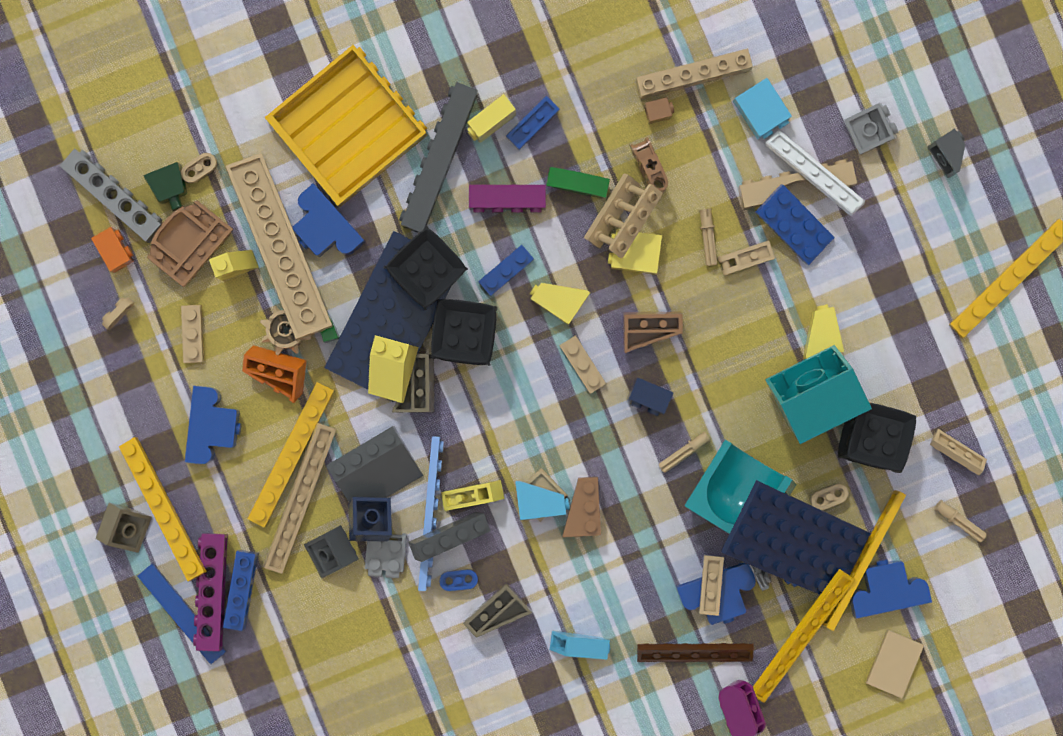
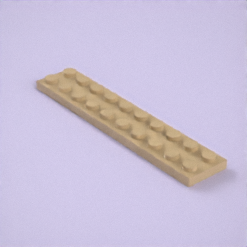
M262 153L226 165L227 173L295 340L297 341L331 328L332 323Z

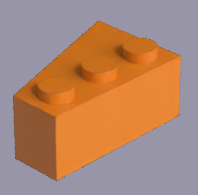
M253 345L244 354L242 371L260 383L268 384L274 388L273 391L278 394H284L290 398L289 401L295 403L303 394L307 360L283 353L276 355V351Z

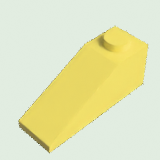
M501 480L441 492L444 511L505 499Z

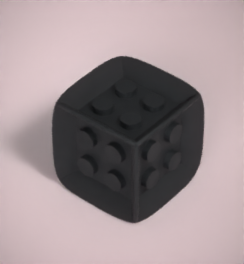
M425 226L424 230L413 237L383 267L387 269L392 278L406 293L423 307V310H426L428 306L439 299L468 270L460 258L428 226Z
M438 299L432 332L431 359L490 366L498 307L471 301Z
M870 403L871 410L844 422L838 447V458L878 469L891 470L895 473H902L908 460L915 433L916 415Z

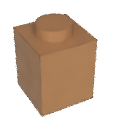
M667 97L644 104L648 124L671 119L672 113H674L673 104L668 102Z

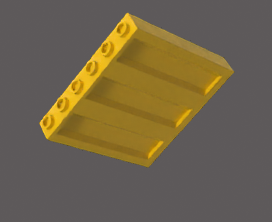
M354 45L349 47L264 117L339 208L428 136L425 131L427 127L421 120L416 121L413 117L415 115L414 111L409 105L405 107L402 104L403 98L397 91L392 92L389 88L391 85L384 76L381 78L377 74L379 70L372 61L368 63L365 59L367 56L360 47L356 48Z

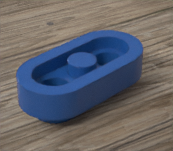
M470 569L447 571L441 575L439 583L442 589L446 591L472 589L478 582V576L475 571ZM467 575L472 577L471 582L465 581ZM446 578H452L453 583L447 584Z

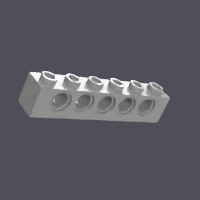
M74 149L59 166L143 240L150 243L162 225V219L154 212L151 215L146 210L148 206L141 200L135 201L132 198L134 194L126 187L122 189L118 186L119 181L112 175L108 177L104 173L105 169L99 163L93 164L89 160L91 156L84 150L78 151ZM84 165H88L89 170L86 174L81 173V169ZM102 177L103 184L96 187V180ZM117 190V197L110 199L111 191ZM130 202L132 208L130 211L125 212L124 205ZM141 215H145L146 222L140 225L138 218Z

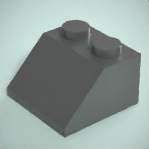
M955 128L927 146L947 178L960 172L966 145L964 143V136L960 131H956Z
M341 525L304 544L321 579L359 559Z

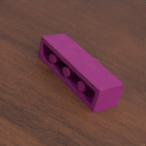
M469 185V210H473V213H484V210H492V213H504V210H511V213H523V210H530V213H542V210H546V185Z

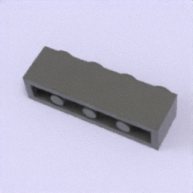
M476 511L408 543L414 559L423 562L491 530L485 514Z

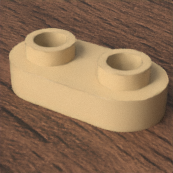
M210 153L199 155L182 168V178L188 183L198 182L216 169L217 159ZM207 160L211 161L210 166H205ZM190 171H195L194 177L189 176Z
M122 297L115 304L116 308L103 316L102 325L107 330L113 328L133 307L134 302L129 297L126 299Z
M842 484L831 485L814 492L810 498V503L820 510L828 509L844 502L848 497V490ZM836 490L841 492L839 497L834 495ZM818 497L823 499L821 504H818L816 501Z

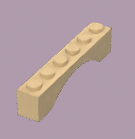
M846 159L839 160L832 166H828V163L821 164L846 186L852 187L857 184L852 161L847 162ZM790 171L780 173L779 177L772 178V175L761 177V181L753 182V179L743 181L742 185L738 187L742 210L761 206L781 184L788 186L794 183L809 181L801 174H791Z

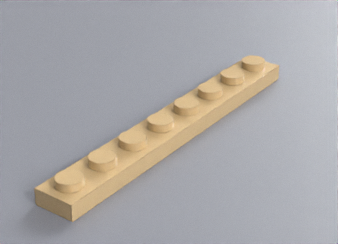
M320 423L316 424L263 565L264 568L283 573L336 429Z

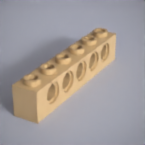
M747 48L636 78L635 83L639 98L642 100L749 72L753 65Z

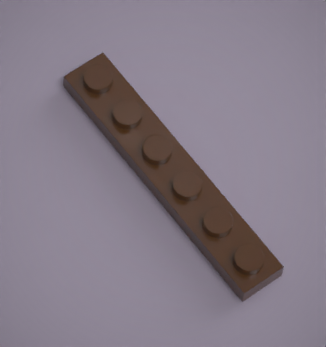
M746 643L637 644V662H753L754 645Z

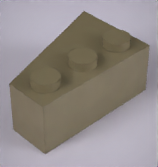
M431 354L416 355L404 403L396 402L392 412H434V359H431Z
M506 582L464 620L463 624L477 638L531 614L532 610Z

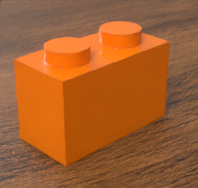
M109 227L91 238L110 272L115 273L134 262L132 259L134 254L129 246L125 247L122 241L124 237L119 229L116 230L113 227Z

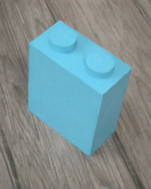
M768 78L733 100V103L757 140L761 137L766 139L773 134L772 130L777 127L779 129L789 124L788 120L792 117Z

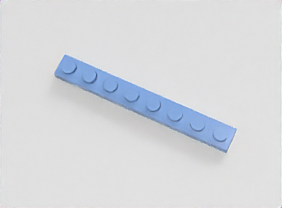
M432 436L423 535L431 532L432 529H436L437 518L433 516L434 510H438L439 499L435 498V494L440 489V479H437V472H441L442 468L439 452L443 453L444 441H440L441 437ZM433 557L420 563L418 591H426L427 587H431L432 575H428L429 567L432 568Z

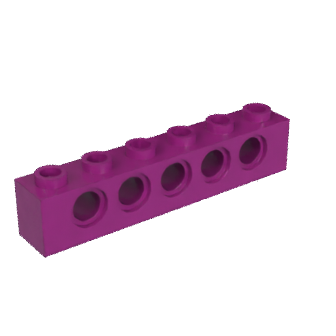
M202 534L198 539V549H201L199 558L206 571L209 567L215 569V576L210 578L206 572L196 578V587L199 588V595L195 597V607H198V615L194 617V626L197 627V634H194L193 646H196V651H221L223 647L228 534ZM210 548L216 550V556L213 559L208 556ZM209 586L214 589L212 597L206 595V589ZM207 606L213 608L214 612L211 617L205 614ZM206 625L210 626L213 630L211 636H207L204 633Z

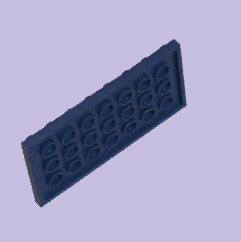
M393 231L324 367L368 389L370 352L375 335L419 347V352L434 322L438 303L437 299L426 310H423V307L413 300L392 278L387 269L383 268L411 240ZM450 288L439 298L440 300L446 298Z
M756 480L721 552L820 595L839 569L849 575L851 574L871 533Z

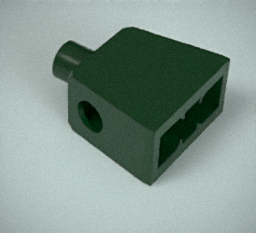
M178 162L143 175L158 201L162 204L169 202L172 211L178 210L183 206L180 197L187 195L185 180L182 178L181 173L182 166Z

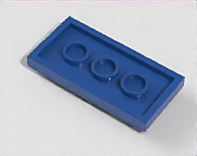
M783 184L755 212L806 265H810L835 238Z

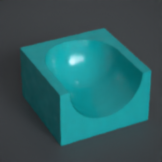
M835 345L765 379L785 421L800 444L872 409L854 369Z
M725 439L686 502L685 507L730 534L756 480L788 495H791L797 484L791 478L769 468Z

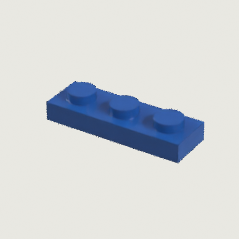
M545 96L506 135V138L520 150L560 109Z
M521 245L478 282L492 296L530 264L534 258Z

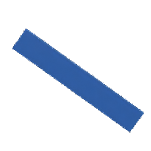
M152 563L137 577L193 643L194 634H197V627L194 626L196 614L154 563ZM205 626V628H204V633H205V635L211 636L212 633H211V632L208 630V628ZM222 647L221 651L200 652L212 664L227 651Z

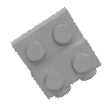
M878 103L844 120L860 155L897 138L898 129L894 122L890 123L888 118L891 115L890 111L882 103Z

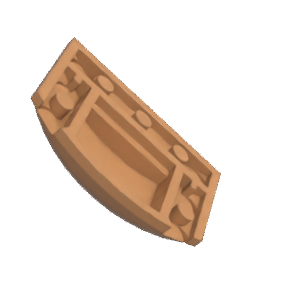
M198 200L194 201L192 205L182 206L162 223L151 241L150 255L148 254L147 257L148 260L183 288L197 275L199 270L217 249L224 244L233 231V228Z

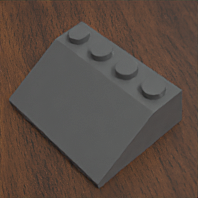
M395 426L390 427L326 465L349 502L352 497L386 498L423 476Z

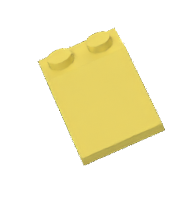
M375 335L370 352L368 393L404 403L419 347Z

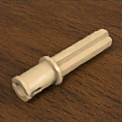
M711 208L699 210L706 266L717 265L713 231L715 225L712 222Z
M703 432L692 441L688 440V444L659 463L661 470L666 473L694 452L697 454V450L711 442L707 434Z
M943 500L936 504L934 510L946 517L948 522L954 523L978 542H982L986 538L987 534L958 513L957 509L954 510Z

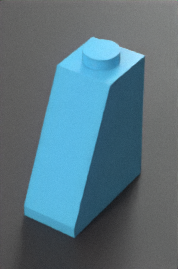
M520 480L515 481L520 520L566 515V510H569L568 498L564 499V494Z
M552 631L549 650L568 657L607 660L610 653V640L596 636Z

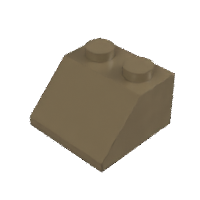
M109 502L95 539L107 546L139 553L152 517L128 507Z

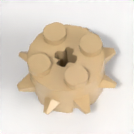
M273 306L274 314L270 316L269 320L260 321L266 327L267 334L261 340L262 343L271 342L275 345L276 355H279L283 349H291L295 354H298V345L303 340H311V336L296 341L291 329L288 334H282L283 326L290 327L284 310Z

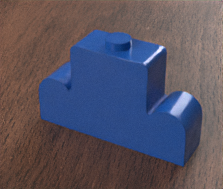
M314 183L300 194L298 205L305 212L309 213L293 226V230L301 238L299 243L306 250L310 248L316 256L321 257L336 244L337 249L342 254L351 255L365 243L364 239Z
M193 386L185 454L186 463H210L215 457V451L212 446L228 448L236 446L237 435L241 433V423H239L240 411L216 407L221 401V394L215 388Z
M888 559L878 560L876 565L868 566L864 573L867 591L856 589L850 599L852 614L856 619L932 603L927 582L918 577H912L907 580L904 563L899 560L888 562Z
M743 562L723 569L719 616L706 615L711 625L722 621L724 624L734 621V617L746 613L739 590L748 591L755 586L756 579L749 564ZM702 577L675 586L682 605L689 610H695L699 607Z

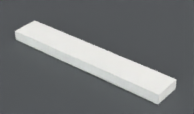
M780 130L766 142V146L850 216L864 205L865 200Z

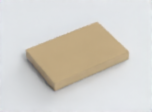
M887 629L865 683L903 698L924 645Z

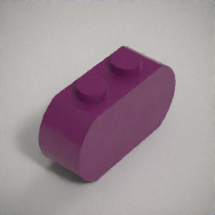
M737 680L720 691L718 697L720 707L723 710L726 724L732 736H758L764 731L766 722L751 684L743 680Z

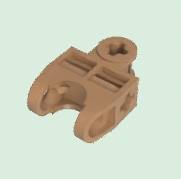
M646 137L644 141L636 145L631 144L630 149L647 186L648 184L655 186L654 182L660 181L663 188L657 189L664 193L668 186V179L649 138Z

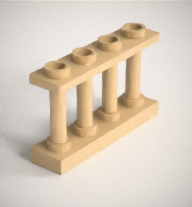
M624 173L587 231L584 239L599 249L603 243L610 245L609 250L619 258H623L663 193L652 184H648L645 190L639 188L640 184ZM634 194L641 196L635 206L628 204ZM624 210L630 212L625 222L618 220ZM613 227H617L620 230L614 239L609 237L608 235Z

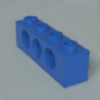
M236 551L223 628L239 631L246 629L258 552Z

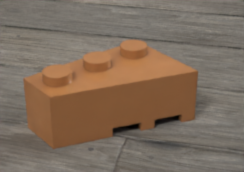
M681 311L623 312L624 353L683 333V314Z
M579 477L577 479L562 537L601 535L598 477Z

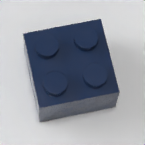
M637 377L627 400L630 401L629 405L639 409L642 406L648 408V413L659 416V414H665L673 392Z
M352 497L348 503L349 541H388L392 536L391 498Z

